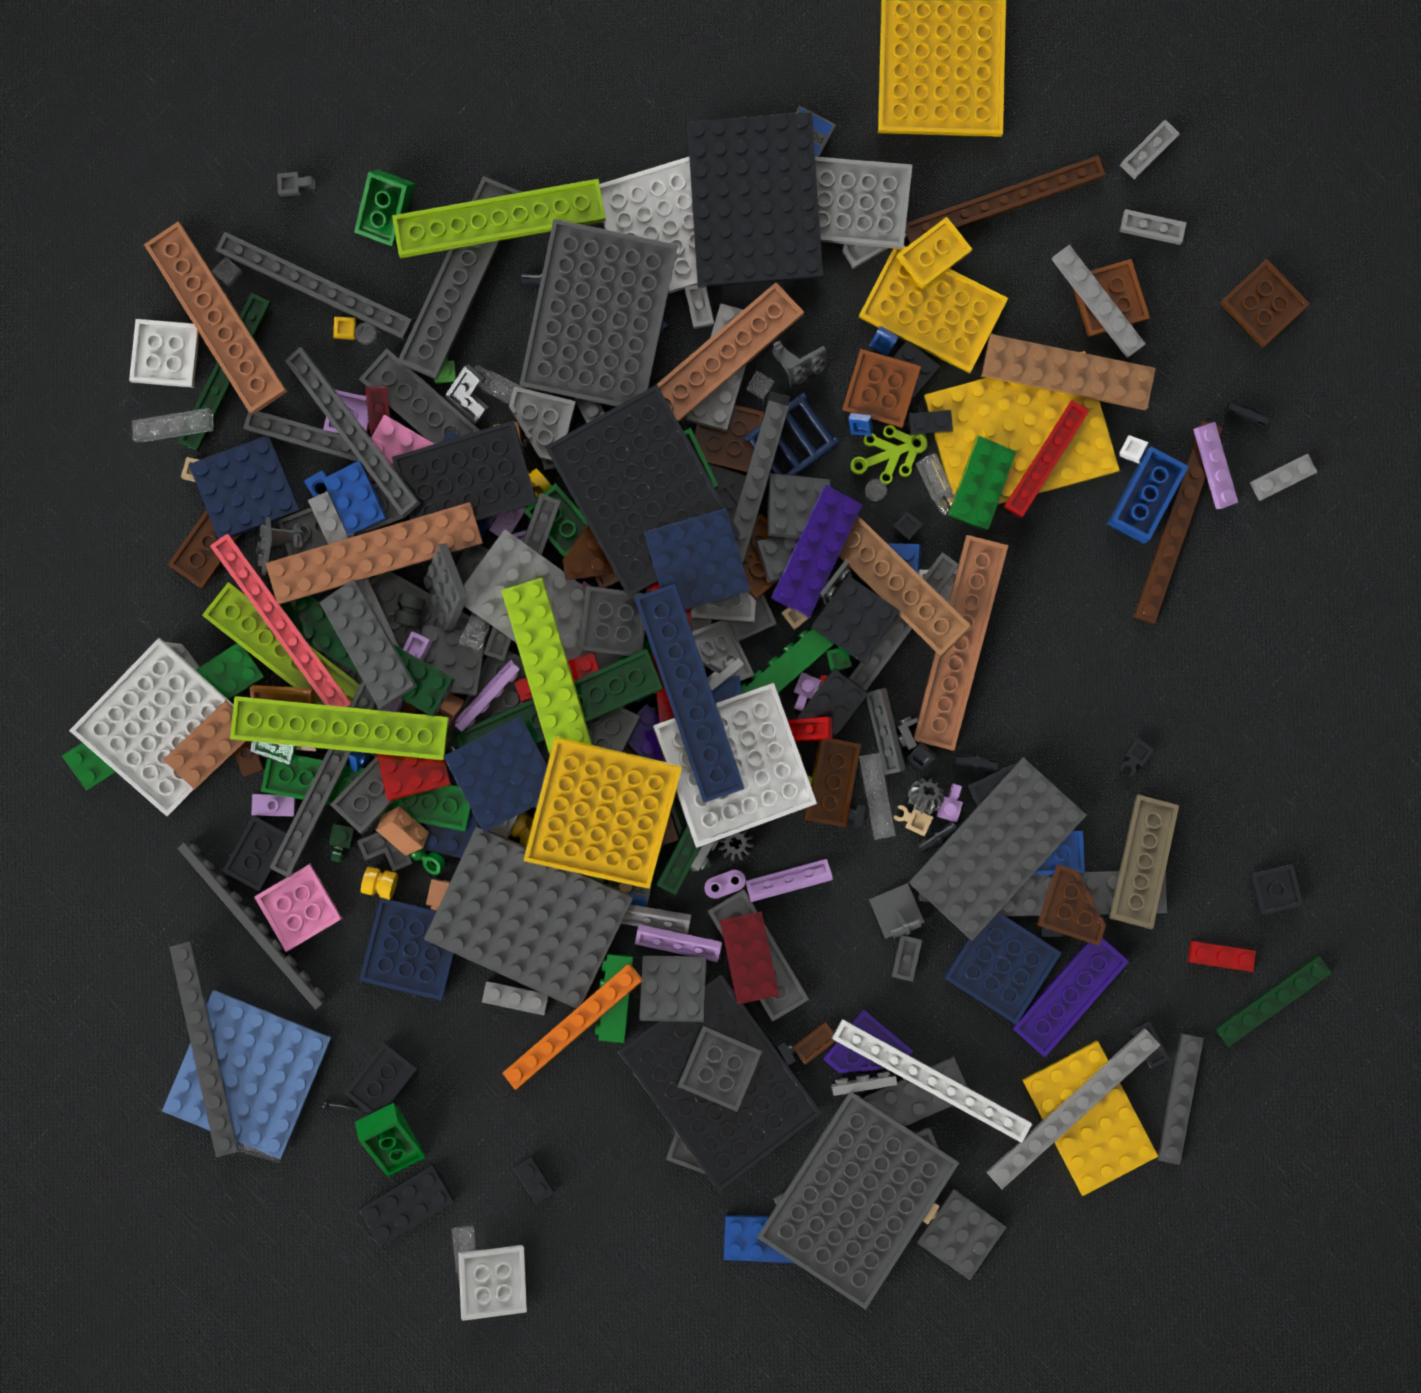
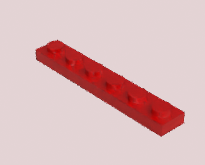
M1073 400L1069 402L1007 500L1004 508L1020 518L1024 516L1089 413V410Z

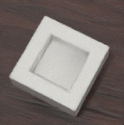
M1129 435L1120 451V457L1140 463L1148 448V442Z

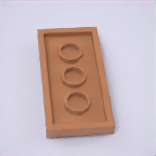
M226 700L163 759L193 789H196L245 742L243 740L230 739L233 707Z

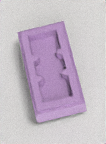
M529 506L498 515L489 531L498 537L504 529L512 534L524 516V510Z
M252 794L251 815L295 816L296 798L281 795Z

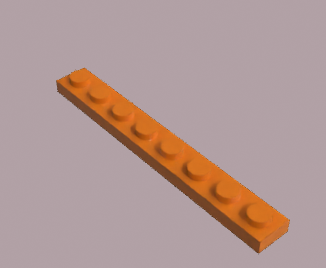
M631 964L626 965L506 1069L503 1075L515 1090L520 1088L638 986L643 979Z

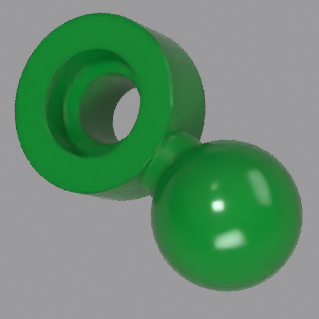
M425 847L409 854L415 861L422 860L426 871L433 875L439 874L445 868L443 857L435 852L427 854Z

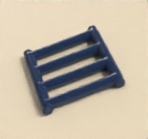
M804 392L786 404V406H789L785 422L809 456L799 462L780 436L778 448L793 467L784 475L797 476L839 443V440L831 436L810 407ZM797 406L802 408L826 442L817 450L790 414ZM762 423L743 438L754 449ZM773 462L770 472L783 475Z

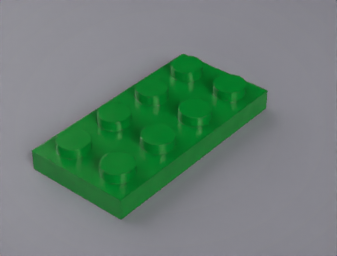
M977 436L948 515L983 530H988L1017 451Z

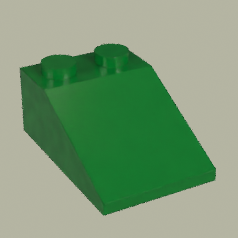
M378 169L369 171L354 233L389 246H394L396 235L392 215L408 212L416 183Z
M394 1103L355 1122L358 1141L387 1177L426 1158L406 1119Z

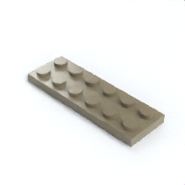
M1141 795L1136 796L1110 919L1153 929L1179 805Z

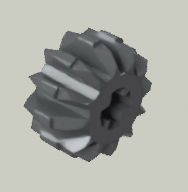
M922 778L919 782L915 781L908 792V804H913L914 810L919 809L921 814L926 811L930 815L940 809L944 801V789L938 788L939 783L933 784L931 779L926 782Z
M748 829L742 831V833L738 832L727 836L726 839H719L718 842L725 843V845L718 848L719 851L727 849L723 855L725 858L730 852L732 853L731 861L735 860V854H738L739 859L743 860L742 851L746 855L750 854L745 847L752 848L753 844L746 843V841L751 840L753 837L752 835L744 837ZM731 838L741 839L742 844H739L740 847L738 849L730 846Z

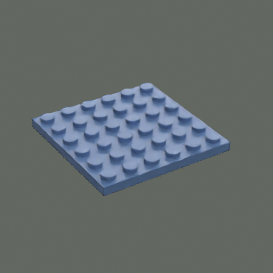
M213 990L207 1003L237 1142L281 1159L332 1037ZM190 1043L162 1112L210 1131Z

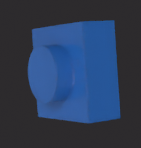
M881 326L869 346L888 356L898 336Z
M851 413L849 416L851 434L871 436L873 432L871 415Z
M352 751L349 754L350 769L358 772L362 766L368 763L370 754Z

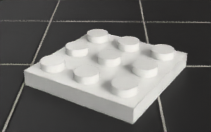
M136 319L129 381L133 383L194 388L199 331L195 325Z
M522 1245L459 1253L461 1319L463 1321L527 1312L524 1247Z

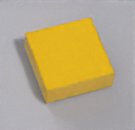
M334 317V339L355 340L357 319L354 317Z

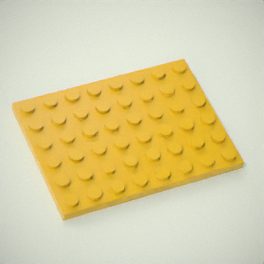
M881 0L878 133L1002 137L1006 0Z
M984 378L924 395L928 412L951 410L953 431L934 435L952 499L955 497L974 441L977 436H981L1017 451L997 505L1006 503L1071 400L1089 410V413L1037 494L1119 471L1100 401L991 378Z

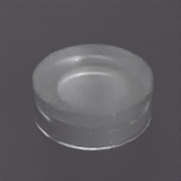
M361 323L355 330V337L361 344L370 345L376 340L377 332L371 324Z
M878 479L871 480L865 488L866 496L872 501L883 499L887 491L885 483Z

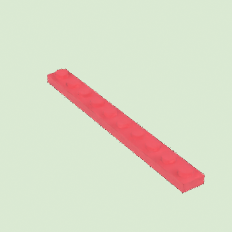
M226 534L210 545L324 704L350 707L351 702L281 605L277 604L276 598L230 535Z

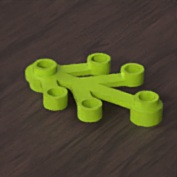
M888 425L883 430L884 437L887 439L894 437L904 442V444L896 446L877 438L873 433L871 437L874 438V442L868 443L866 438L869 436H865L864 444L866 446H876L885 451L867 459L863 457L854 458L850 465L851 471L856 475H861L865 473L868 467L889 459L885 471L879 477L883 485H888L892 481V473L900 455L908 452L905 463L899 468V474L902 477H908L912 472L911 466L916 455L922 453L927 447V439L924 435L910 436L896 430L894 426ZM892 429L893 435H887L886 430ZM914 440H918L920 442L919 447H915L913 445ZM860 463L863 468L857 470L855 464ZM907 467L909 473L904 474L901 469ZM888 475L890 480L887 482L883 481L882 476Z

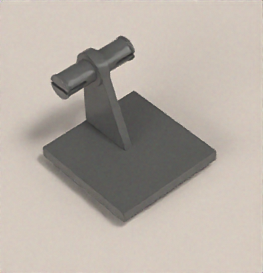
M780 341L774 343L773 355L788 374L791 386L804 382L810 375L814 373L819 374L827 367V356L824 346L799 359L785 349Z
M266 517L265 524L260 526L259 536L261 537V542L257 543L256 550L258 555L257 566L261 567V575L266 576L267 567L265 563H268L272 546L292 542L295 547H297L298 543V548L303 545L304 533L301 530L300 524L298 526L293 524L292 530L271 528L270 517Z
M847 560L843 562L831 580H827L820 593V598L823 599L826 605L847 575L851 578L853 577L851 575L853 573L851 566Z
M908 883L869 899L885 939L891 936L895 938L903 934H911L910 931L922 927L921 924L924 923Z

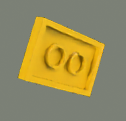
M946 217L899 252L896 257L920 288L923 289L972 252V248Z

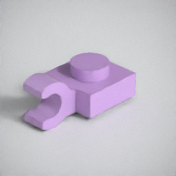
M805 673L800 674L793 693L799 695L794 709L803 710L807 698L810 699L814 695L821 680Z
M952 783L949 796H944V801L940 809L937 810V817L954 822L958 821L963 802L957 799L962 786Z

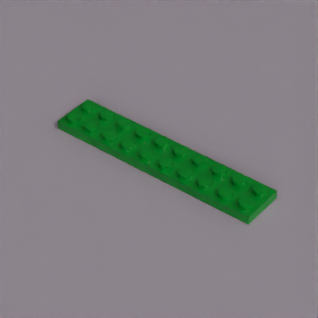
M238 643L196 669L203 678L228 700L265 676L251 654ZM83 742L62 755L86 791L116 772Z
M269 750L261 792L304 800L323 760ZM346 765L327 805H330L365 768H360L356 772L350 769V765ZM450 785L396 799L381 814L383 815L400 806L419 823L467 831L471 808L460 787Z

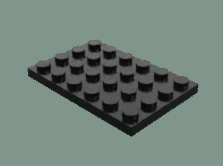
M514 421L392 457L396 472L421 503L408 514L410 520L470 502L476 521H480L537 503Z

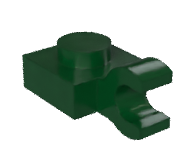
M333 824L329 845H333L335 848L332 852L331 861L342 862L344 849H351L355 828Z

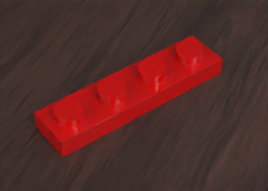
M594 652L568 661L574 681L600 670ZM527 677L514 682L521 702L524 703L533 699Z

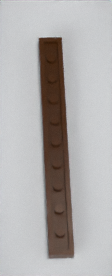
M1095 156L906 223L905 233L907 234L908 244L913 243L946 217L956 229L1104 178L1106 174L1099 156Z
M1202 421L1200 422L1199 427L1209 423ZM1217 426V430L1220 436L1223 427ZM1196 437L1186 463L1189 467L1178 486L1133 616L1136 619L1151 624L1156 622L1206 477Z

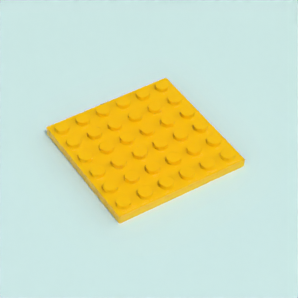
M554 737L524 861L649 889L682 766Z

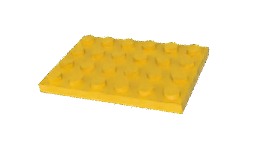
M893 248L858 318L878 328L882 326L897 335L898 338L909 341L916 347L970 373L1008 298L951 269H948L921 289L896 257L903 249Z
M1098 1041L1022 1079L1042 1120L1108 1061ZM1120 1083L1054 1142L1082 1196L1158 1157Z

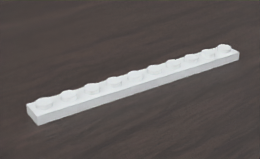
M843 1019L832 1037L833 1040L1021 1143L1032 1125L1026 1119Z

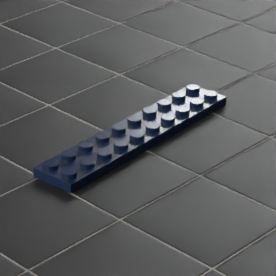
M672 584L634 597L703 803L745 789L677 585Z

